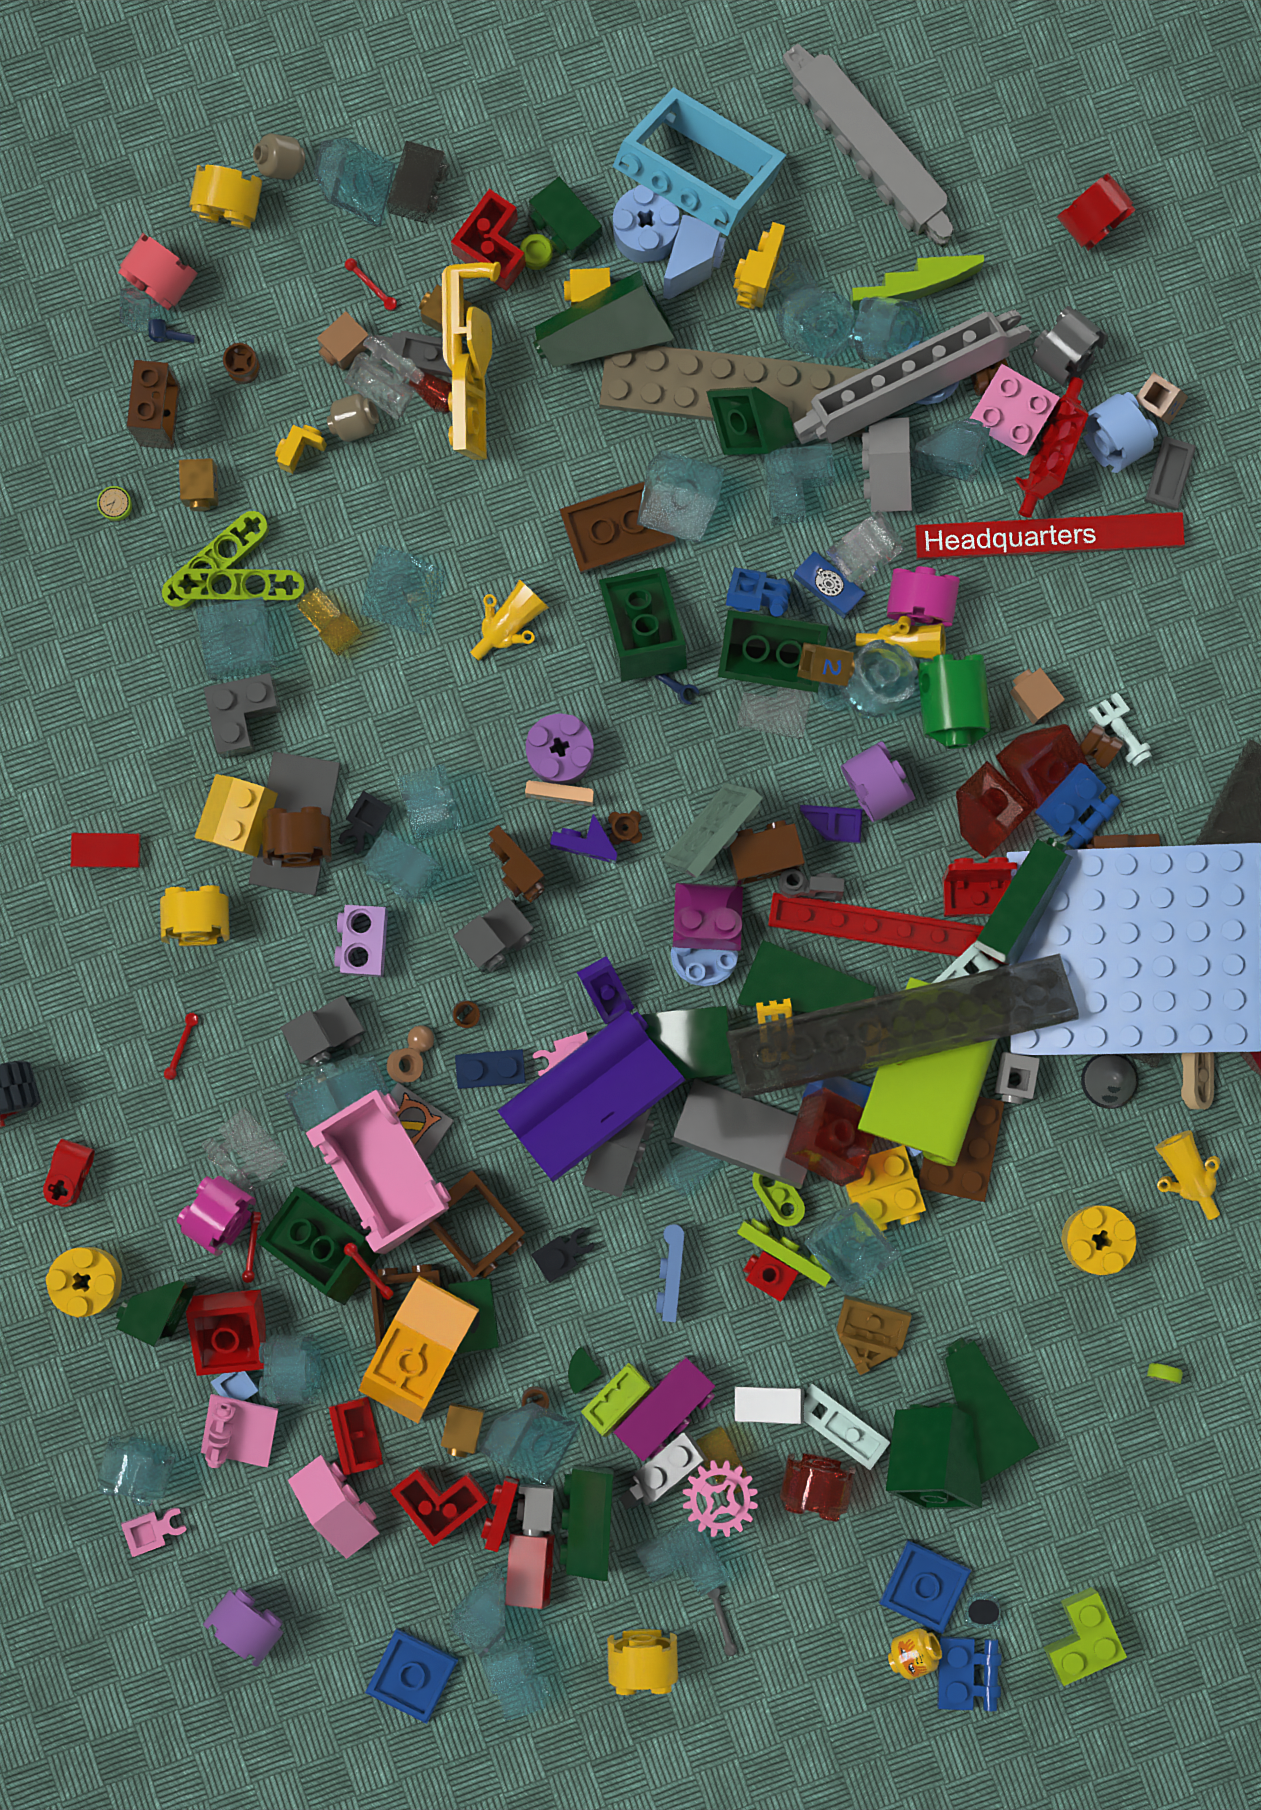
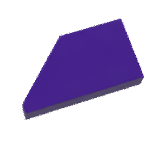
M800 805L802 815L825 841L861 843L863 809Z

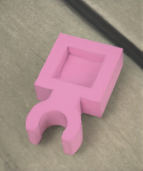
M586 1031L554 1041L555 1052L550 1053L546 1050L535 1052L533 1054L534 1059L545 1057L549 1060V1066L545 1070L538 1071L539 1076H542L588 1040Z
M179 1508L167 1510L163 1518L158 1520L154 1511L121 1523L132 1557L166 1545L162 1536L164 1534L180 1535L187 1530L185 1525L177 1528L170 1526V1518L181 1513Z

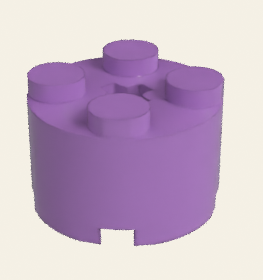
M552 714L540 719L530 729L526 740V755L529 766L538 778L547 783L571 785L578 782L588 772L594 758V745L590 731L582 721L573 715ZM561 743L563 747H569L565 749V756L559 757L558 753H551L555 750V744Z
M882 741L847 760L846 763L840 766L849 787L856 793L860 806L872 822L883 819L915 800V796L906 782L902 784L901 780L906 778L903 769L897 760L890 763L891 755Z
M239 1587L236 1592L229 1589L204 1621L203 1625L208 1629L213 1624L217 1628L214 1634L215 1637L246 1660L249 1654L255 1657L252 1665L258 1667L284 1633L280 1629L283 1621L268 1609L264 1613L257 1610L253 1606L255 1599Z

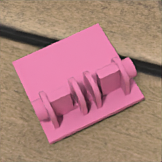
M1001 364L967 423L1025 456L1060 397Z
M211 1394L201 1453L206 1454L205 1459L208 1462V1466L219 1468L227 1458L268 1468L279 1409Z

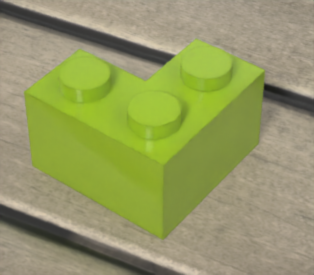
M1090 1587L1061 1600L1074 1634L1043 1648L1057 1679L1063 1686L1127 1658L1099 1593L1094 1588Z

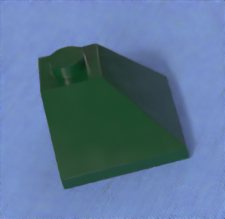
M756 386L720 388L706 391L724 455L769 454L797 440L788 407Z

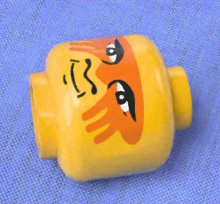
M921 1628L895 1637L891 1643V1653L888 1654V1661L892 1670L895 1673H900L908 1680H914L937 1670L939 1659H942L941 1646L933 1633H927Z

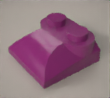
M676 883L672 947L740 951L743 886Z

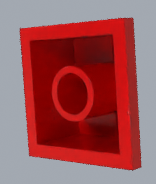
M261 1289L193 1296L186 1310V1317L196 1375L265 1369L266 1319Z

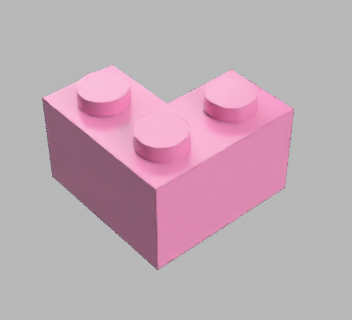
M320 1455L291 1477L288 1482L311 1525L347 1559L380 1534L373 1522L377 1516L366 1501L361 1504L359 1503L358 1495L349 1484H344L343 1481L347 1479V1476H344L343 1470L338 1463L330 1464Z

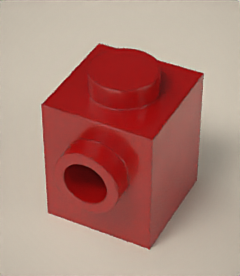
M761 1251L759 1256L752 1253L742 1270L747 1273L745 1281L780 1302L798 1275L797 1271L764 1251Z

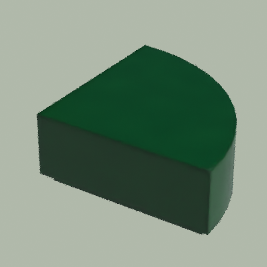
M582 1346L572 1356L568 1368L569 1384L575 1395L602 1374L601 1370Z

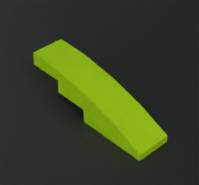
M984 255L917 258L914 271L885 273L882 286L852 288L850 308L851 310L886 307L919 299L949 288L980 272L984 263Z

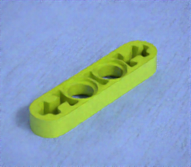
M248 511L242 514L180 570L187 568L195 569L200 563H208L212 569H232L268 536L269 525L265 517L256 511ZM251 520L253 523L260 521L261 523L258 525L260 532L258 534L252 531L244 537L248 544L243 546L234 533L238 530L242 536L248 530L246 525L248 521ZM225 541H233L237 544V552L231 558H224L219 554L220 545ZM174 574L163 585L162 597L172 609L182 610L189 607L197 599H183L180 601L175 598L170 600L173 596L171 589L173 588ZM184 574V577H185L186 575H188L189 578H190V580H191V575H190V574ZM220 574L215 576L212 580L211 585L213 586L224 575ZM185 579L177 583L178 587L182 588L188 584ZM207 579L202 581L191 580L196 586L202 587L201 595L207 591ZM189 585L184 590V593L190 594L192 587Z
M187 568L177 572L172 581L173 590L179 597L184 599L294 600L303 593L305 586L301 575L292 570ZM201 573L208 574L206 581L208 595L200 594L202 587L191 588V593L186 594L184 589L177 585L178 581L184 579V574H190L193 581H202ZM222 574L230 579L231 589L229 592L218 594L212 589L211 583L215 576ZM258 575L263 578L265 588L262 593L254 595L247 591L245 584L248 577ZM268 575H276L274 582H283L286 580L287 575L292 576V581L298 582V589H293L292 595H286L285 589L274 588L276 595L270 596L268 594L271 583Z

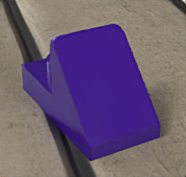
M594 814L591 818L586 839L580 838L581 832L572 829L562 828L561 833L553 831L550 842L551 848L616 864L617 852Z
M607 956L577 972L582 985L605 1025L616 1019L626 1010L631 1011L635 1008Z

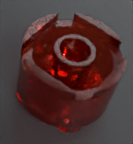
M795 1453L789 1454L780 1492V1499L786 1502L784 1509L796 1514H805V1511L808 1510L819 1513V1517L824 1520L839 1521L840 1515L848 1512L856 1469L849 1465L848 1471L840 1468L841 1461L820 1455L803 1453L802 1460H794Z

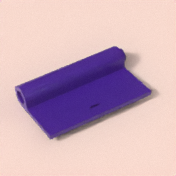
M626 1010L497 1109V1112L552 1182L560 1178L685 1081L680 1072L650 1040L645 1032L649 1026L637 1011L631 1014Z

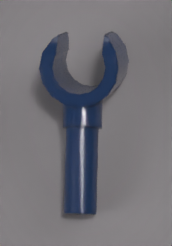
M151 319L148 321L149 337L153 342L158 343L164 342L167 339L194 343L195 335L167 330L166 321L163 319Z
M664 673L655 675V678L677 693L678 701L683 705L692 704L683 696L685 689H689L694 694L699 695L698 688L692 684L683 686Z

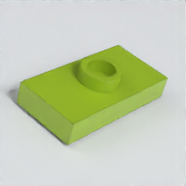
M628 1363L592 1399L581 1413L601 1436L607 1438L654 1388L632 1364Z

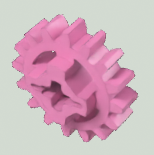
M712 1460L710 1464L711 1469L708 1471L701 1465L698 1466L700 1474L698 1478L689 1475L688 1480L693 1484L692 1489H683V1494L690 1496V1501L683 1503V1508H692L693 1513L690 1514L688 1520L689 1522L696 1519L700 1521L698 1531L702 1532L708 1526L711 1528V1537L716 1536L718 1529H723L725 1536L730 1537L731 1527L734 1526L741 1532L743 1528L740 1521L742 1519L749 1522L753 1520L747 1511L748 1509L757 1508L758 1504L750 1501V1496H754L758 1492L755 1488L748 1489L747 1485L752 1481L751 1475L744 1478L740 1476L742 1466L739 1465L732 1471L729 1469L730 1464L728 1460H725L722 1468H718L715 1460ZM714 1475L727 1476L722 1483L711 1484L705 1481ZM737 1484L743 1490V1506L734 1499L733 1491ZM727 1485H730L726 1494L729 1504L727 1506L720 1504L718 1508L716 1507L713 1512H710L714 1503V1498L711 1494L714 1491L720 1493L722 1490H725ZM697 1491L706 1497L707 1507L703 1514L697 1505ZM730 1513L735 1516L726 1522L714 1521L719 1514Z

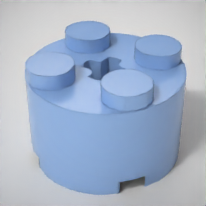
M642 184L626 192L617 202L613 212V235L619 251L625 257L637 263L656 262L666 258L672 252L679 229L680 218L677 206ZM649 222L652 224V227L649 225H645L643 228L640 227L641 223L646 224Z
M1126 392L1123 395L1115 394L1090 410L1086 424L1088 434L1083 436L1088 449L1103 467L1109 464L1113 466L1114 469L1111 472L1114 473L1120 472L1149 453L1154 446L1153 439L1158 436L1156 426L1151 420L1145 419L1138 409L1139 404L1136 398L1130 392Z

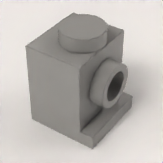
M1000 1053L994 1093L1003 1094L1002 1101L1022 1104L1023 1098L1033 1099L1040 1059L1012 1053ZM1011 1073H1016L1019 1076V1082L1015 1086L1009 1083V1075Z
M520 1483L519 1494H525V1499L518 1500L517 1520H523V1535L542 1537L544 1536V1531L551 1532L555 1486Z

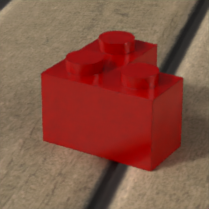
M489 188L451 240L453 255L465 263L499 262L501 266L500 275L494 283L508 291L526 266L525 253L505 239L518 221L517 207Z
M421 1466L396 1484L390 1491L432 1546H435L486 1505L490 1499L469 1471L441 1492Z

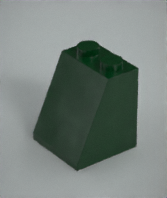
M939 1403L938 1407L934 1408L921 1404H911L909 1409H896L886 1491L923 1510L982 1508L983 1500L972 1416L959 1410V1406L953 1403Z

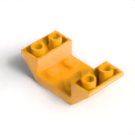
M418 1276L367 1368L358 1391L418 1424L479 1309Z

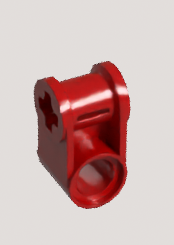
M60 1139L53 1153L51 1167L43 1186V1195L47 1202L60 1207H69L77 1202L86 1176L93 1164L95 1156L93 1148ZM64 1185V1188L68 1190L67 1196H60V1194L56 1193V1187H63Z

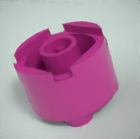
M922 566L916 567L915 572L900 568L893 569L887 617L898 622L901 616H908L911 620V625H915V622L926 623V625L943 623L945 628L951 627L955 614L960 578L952 575L936 576L935 569Z
M207 1176L199 1184L196 1190L198 1196L191 1206L187 1205L180 1212L176 1222L181 1225L182 1234L213 1255L219 1256L223 1253L219 1248L224 1243L231 1246L246 1226L252 1214L247 1210L250 1203L255 1206L256 1199L222 1176H217L214 1179Z

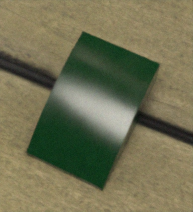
M726 1006L641 1015L649 1026L645 1032L650 1040L680 1072L685 1080L733 1074Z

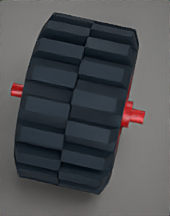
M20 1060L0 1064V1127L6 1126L4 1120L8 1117L32 1110L41 1103L31 1062Z

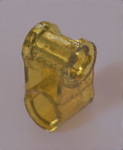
M721 1425L695 1440L708 1458L704 1463L707 1470L711 1469L710 1464L712 1460H715L718 1468H722L725 1460H728L732 1471L740 1465L742 1466V1475L740 1476L742 1478L748 1476L736 1454V1449ZM714 1475L713 1477L717 1483H722L726 1475ZM739 1484L734 1489L733 1494L742 1491ZM727 1485V1487L723 1491L727 1493V1489L730 1485Z

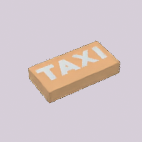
M531 780L526 783V798L593 807V789Z

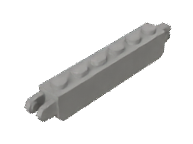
M799 44L793 46L783 55L782 61L793 77L792 92L798 102L802 105L807 104L814 112L813 117L816 123L823 130L828 129L835 137L834 142L837 148L844 155L849 154L856 162L855 167L858 173L865 180L870 179L874 183L880 199L886 205L891 204L896 209L899 221L907 230L912 228L917 236L924 232L930 240L936 243V246L948 245L949 239L952 237L951 233L954 231V225L951 224L952 222H949V218L944 214L947 205V194L829 55L819 54L814 58Z
M1012 309L997 317L992 312H984L817 394L811 401L812 410L806 413V417L793 424L795 434L801 444L817 438H826L828 443L831 444L1010 356L1009 350L1027 341L1032 332L1026 325L1014 328V326L1020 323L1022 318L1016 309Z

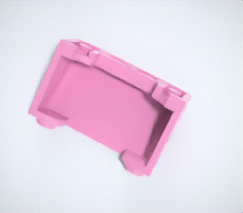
M376 1089L306 1132V1135L314 1148L319 1146L325 1155L323 1158L326 1164L331 1165L363 1221L361 1222L362 1227L366 1230H371L365 1238L373 1252L386 1254L449 1209L447 1202L451 1200V1197L441 1182L436 1184L397 1117L396 1113L400 1109L390 1093L384 1096L381 1091Z

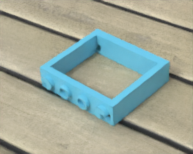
M673 87L623 140L612 167L728 236L775 181L786 154ZM662 123H665L754 178L739 196L733 200L642 144ZM719 219L720 221H722V222H724V223L728 220V223H727V225H724V224H722L721 222H719V221H717V220Z

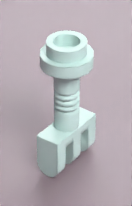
M1116 692L1110 696L1116 709H1113L1105 699L1099 703L1102 711L1105 713L1103 717L1096 707L1089 709L1088 713L1095 724H1099L1104 729L1111 725L1129 751L1125 759L1129 764L1133 763L1135 767H1138L1152 757L1149 752L1151 747L1148 743L1140 745L1123 721L1122 717L1127 715L1130 709Z

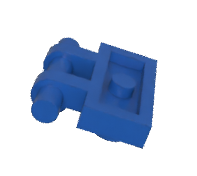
M734 567L726 605L733 606L734 609L742 612L759 611L760 606H766L773 616L778 617L788 608L791 587L786 579L767 578L766 572Z
M1079 763L1035 813L1058 836L1062 837L1069 829L1074 835L1066 844L1071 850H1076L1084 843L1088 844L1092 840L1093 833L1104 821L1108 822L1114 816L1113 811L1121 801L1115 795L1110 794L1102 802L1098 796L1106 789V786L1085 764ZM1090 807L1094 813L1082 825L1078 818Z
M939 1636L938 1641L942 1650V1659H939L938 1709L973 1710L974 1696L984 1697L983 1710L997 1711V1698L1001 1697V1685H998V1666L1002 1665V1654L998 1653V1639H985L984 1652H974L975 1639L973 1637ZM974 1664L984 1665V1684L974 1683Z

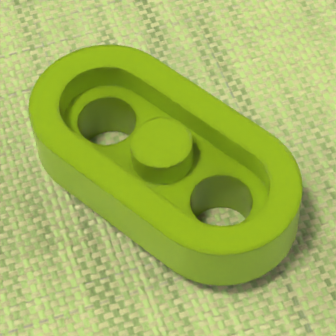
M754 1172L752 1175V1186L774 1221L786 1227L798 1224L804 1216L805 1206L795 1188L775 1180L773 1186L766 1187L762 1182L763 1175ZM787 1202L791 1203L794 1208L793 1213L789 1216H784L781 1213V1206Z

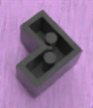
M267 673L203 687L216 750L220 757L225 759L256 752L249 719L281 712L276 683L272 675Z
M507 897L483 917L478 915L454 934L453 937L481 973L486 969L492 973L506 962L504 957L506 953L513 948L518 952L533 940L530 934L534 932V928L511 899Z
M345 995L340 996L314 1012L309 1010L280 1027L299 1062L307 1066H315V1068L333 1058L331 1052L343 1046L346 1051L362 1042L363 1040L360 1036L366 1033L364 1026Z
M653 1106L592 1152L583 1185L620 1198L625 1185L632 1187L639 1168L632 1165L633 1161L640 1164L647 1145L640 1141L641 1139L648 1141L655 1122L648 1119Z

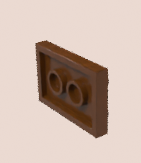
M655 478L559 509L580 574L676 544Z
M978 1097L956 1165H942L923 1156L918 1178L919 1189L985 1202L1004 1101Z

